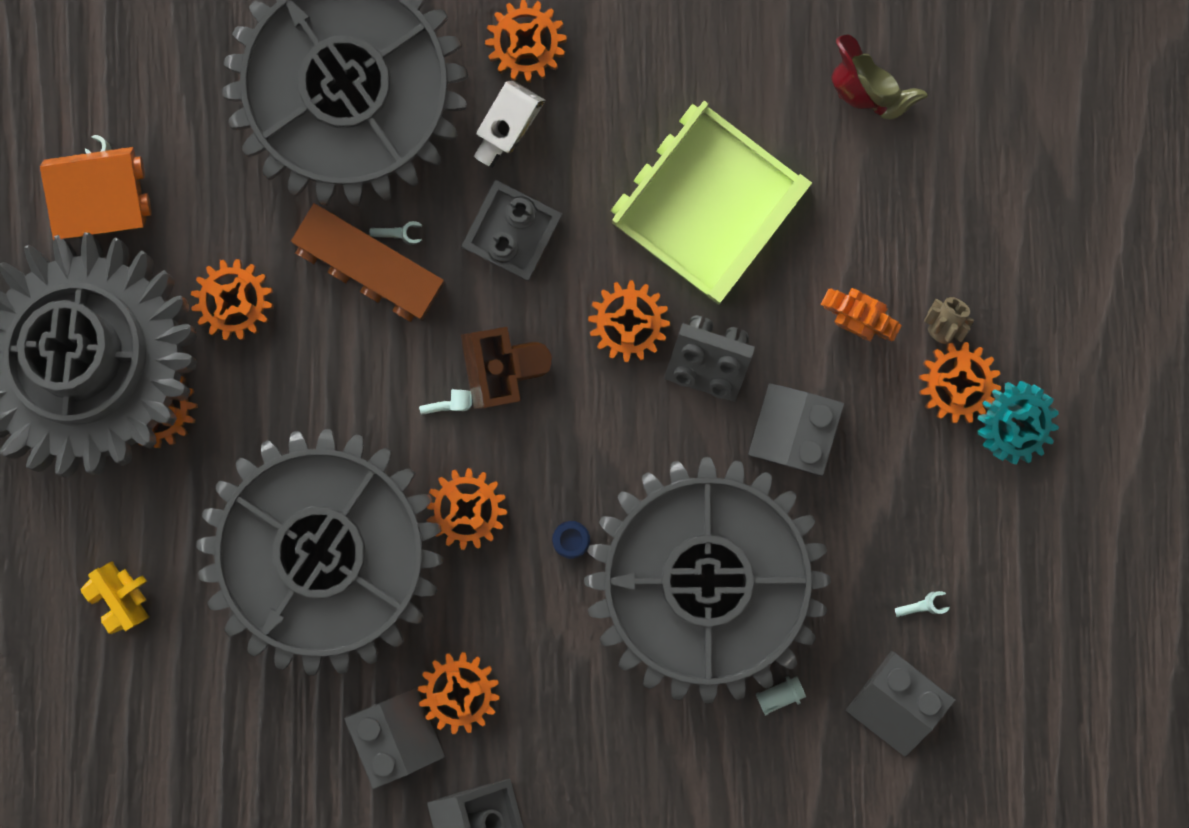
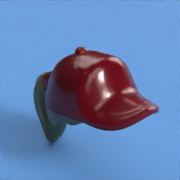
M847 34L836 39L842 62L833 71L831 79L839 98L843 99L850 106L858 109H873L881 118L894 119L906 112L916 102L928 97L926 91L917 88L901 91L898 83L890 73L879 68L869 54H863L858 41L853 36Z

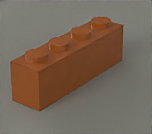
M315 203L311 206L290 241L298 247L295 254L313 265L317 259L331 266L327 272L328 274L347 284L350 278L363 285L359 291L360 293L377 303L380 302L382 297L395 304L392 312L409 322H412L414 317L423 321L445 284V281Z

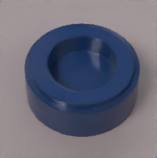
M567 521L555 529L552 542L554 549L559 555L574 559L582 556L587 551L590 544V536L588 530L581 523Z

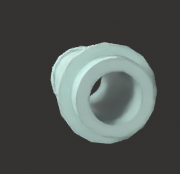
M787 676L785 677L787 681L756 693L765 716L791 703L801 704L800 699L805 698L806 695L797 676L792 679Z

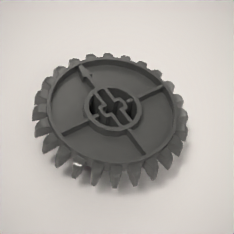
M276 0L277 2L271 8L262 2H252L249 9L258 21L255 29L245 26L236 27L232 33L235 39L246 47L244 54L228 55L224 58L223 63L228 70L240 74V81L225 86L222 90V96L229 101H242L244 108L236 111L229 118V126L232 130L252 128L254 133L246 139L242 146V151L248 158L258 155L267 149L270 155L265 161L263 175L269 181L277 177L287 167L291 170L288 183L291 195L298 197L306 188L308 182L313 180L316 181V193L321 205L328 206L330 204L336 185L344 186V191L350 204L353 207H359L363 196V184L371 182L377 194L384 201L391 199L389 175L396 172L403 181L415 187L418 184V177L411 161L416 156L434 166H438L441 163L440 155L430 142L432 136L435 135L449 140H456L458 136L456 128L442 117L443 111H464L467 107V102L463 97L447 90V84L457 83L468 78V71L465 67L458 64L445 63L444 57L454 54L461 49L462 44L456 36L437 38L435 32L448 20L444 10H432L422 15L419 10L425 0ZM356 53L369 58L364 64L372 77L381 72V88L375 102L372 101L367 93L371 90V84L363 68L354 60L346 63L340 54ZM334 57L350 81L359 76V78L353 81V84L369 107L365 112L358 114L342 90L333 94L340 88L324 65L328 59ZM318 69L326 77L321 80V87L330 103L340 111L346 107L353 116L352 118H335L325 114L322 111L329 106L323 97L319 94L312 98V83Z
M91 233L83 234L81 256L76 255L74 248L67 240L60 239V236L56 235L54 236L55 240H53L55 261L50 262L39 250L31 245H27L24 247V251L31 269L30 273L25 275L6 262L0 263V272L10 286L6 294L0 291V438L10 433L12 434L0 449V453L9 459H17L25 455L30 448H33L28 457L26 467L35 472H43L50 466L54 457H56L55 473L61 477L73 476L78 469L80 460H83L85 471L94 476L103 473L107 456L111 455L113 460L122 466L132 461L130 446L136 442L147 449H151L157 443L156 436L152 430L157 423L172 427L177 417L169 406L172 400H187L191 391L180 382L181 374L190 373L196 370L197 359L183 353V347L194 342L197 339L196 329L191 325H179L177 322L185 317L189 311L187 300L181 295L168 301L166 300L175 284L173 277L163 270L149 282L154 269V261L144 251L141 250L131 266L128 267L130 259L129 249L118 238H113L107 257L103 258L101 244Z
M324 429L321 432L316 449H309L301 431H294L289 439V453L282 455L273 442L267 440L261 445L264 465L258 468L248 459L239 458L236 461V468L243 482L239 486L226 481H218L216 484V491L227 502L224 510L217 508L203 510V519L216 527L217 531L216 536L198 539L196 548L204 553L214 555L215 564L200 570L198 577L199 580L204 582H219L221 588L208 601V607L210 610L231 608L234 615L228 620L224 628L228 636L238 634L245 629L253 633L247 649L248 654L251 656L260 654L269 644L276 647L274 659L277 669L284 670L287 668L294 655L299 654L302 655L303 667L307 675L315 676L318 673L322 656L330 657L332 665L338 673H347L350 665L349 651L354 649L367 663L373 664L378 661V652L374 639L380 636L388 644L399 647L404 643V638L395 624L398 618L416 624L421 623L425 618L419 608L410 601L413 595L433 596L437 594L438 587L431 581L421 577L420 573L421 568H432L441 565L444 557L436 552L424 550L422 541L438 535L442 528L438 523H418L416 517L418 513L423 511L432 502V498L428 494L406 497L403 491L413 480L415 472L412 469H404L391 477L386 474L385 471L392 456V451L388 448H383L375 453L369 461L363 459V436L354 435L347 442L342 452L336 450V439L332 429ZM314 515H327L318 531H309L302 534L295 529L307 518ZM339 520L344 526L327 550L335 556L332 563L326 560L320 561L306 583H303L299 577L315 554L308 549L309 543L311 541L315 543L323 542L336 521ZM350 534L356 545V560L353 567L349 564L342 565L346 557V551L341 547ZM290 537L294 540L299 539L295 547V553L300 555V558L292 569L287 559V544ZM340 567L339 570L347 575L337 586L332 588H315L324 572H334Z
M703 457L698 468L697 478L690 479L681 462L674 461L670 465V485L664 487L655 476L647 472L642 475L643 487L647 494L645 499L640 501L627 492H621L618 495V500L627 513L624 521L607 516L600 518L599 523L601 527L613 537L611 545L594 544L588 547L587 552L589 555L605 563L606 566L605 571L596 572L584 577V584L590 588L605 591L606 598L590 606L588 614L594 618H612L614 624L601 635L599 640L603 646L615 645L622 641L626 643L628 648L622 654L618 664L622 670L633 668L641 661L648 665L644 674V687L652 689L666 675L672 678L671 694L674 700H681L687 693L690 684L693 683L699 684V691L705 704H712L717 694L718 684L726 683L732 696L736 700H741L745 696L746 689L744 678L752 675L760 685L768 689L773 685L769 664L776 661L788 669H794L797 666V660L788 647L793 640L801 644H814L816 640L815 635L809 628L803 625L805 616H825L827 607L821 602L810 598L811 590L829 585L831 577L819 571H811L810 562L826 554L827 548L825 544L804 543L802 536L810 531L815 524V519L812 515H806L791 520L788 512L796 500V494L793 491H787L774 500L767 496L771 487V474L763 472L749 486L743 484L744 467L741 461L735 460L732 462L725 478H717L712 459L710 457ZM711 543L722 545L731 551L740 564V567H721V562L715 558L700 557L693 560V567H673L680 554L693 545L703 544V553L711 554ZM712 564V573L742 574L743 581L742 585H712V595L703 596L702 587L671 586L670 577L671 574H702L701 565ZM672 593H693V598L696 601L710 604L720 601L721 593H740L733 605L720 614L711 615V607L703 605V616L691 614L680 607Z

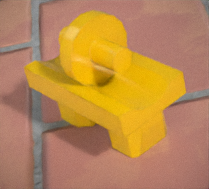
M113 561L88 574L90 579L81 588V592L92 605L104 598L111 611L101 617V623L109 634L123 629L126 632L149 618L141 603L146 601V598L139 589V587L147 582L143 575L133 580L126 569L119 572Z

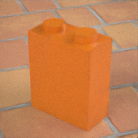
M134 147L45 159L40 165L53 240H55L54 236L59 235L60 239L80 237L84 233L94 235L142 228L146 223V216H151L148 193L142 194L140 179H145L144 164L141 156L135 157Z

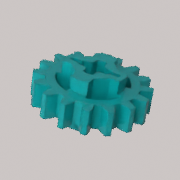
M1019 381L1017 387L1009 382L1005 383L1004 393L994 389L992 393L995 400L992 403L989 401L982 403L988 409L987 414L978 415L977 418L985 423V427L977 431L978 435L987 439L983 443L984 448L993 452V456L1002 461L1006 458L1012 464H1017L1019 458L1030 463L1032 460L1031 453L1033 452L1040 456L1044 455L1043 443L1053 444L1054 440L1048 435L1050 431L1059 429L1058 425L1051 422L1052 418L1059 415L1058 410L1049 407L1054 401L1053 398L1043 394L1044 390L1034 384L1031 386L1024 381ZM1011 419H1020V422L1025 424V427L1017 425Z

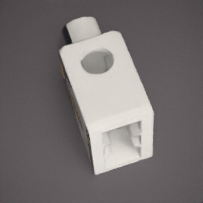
M516 81L505 82L476 133L484 138L474 157L493 168L503 151L507 153L514 152L546 100ZM502 120L509 125L510 130L506 136L501 135L498 131V125Z

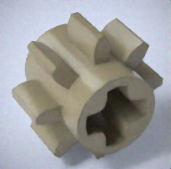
M949 297L945 299L944 303L935 299L924 322L930 324L928 332L936 341L949 344L953 342L954 338L963 342L970 331L974 319L968 317L970 309L963 301Z

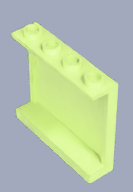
M704 100L699 107H696L694 104L689 107L679 121L684 125L682 130L676 137L671 134L666 137L656 151L661 155L659 160L653 167L649 164L643 167L634 179V182L639 186L630 197L624 193L613 206L611 212L616 215L612 219L613 225L719 305L812 182L801 174L799 176L710 109L708 103Z

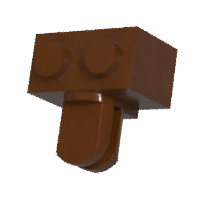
M507 326L461 334L474 409L521 401L517 381L541 377L551 367L552 356L544 344L528 342L511 345Z

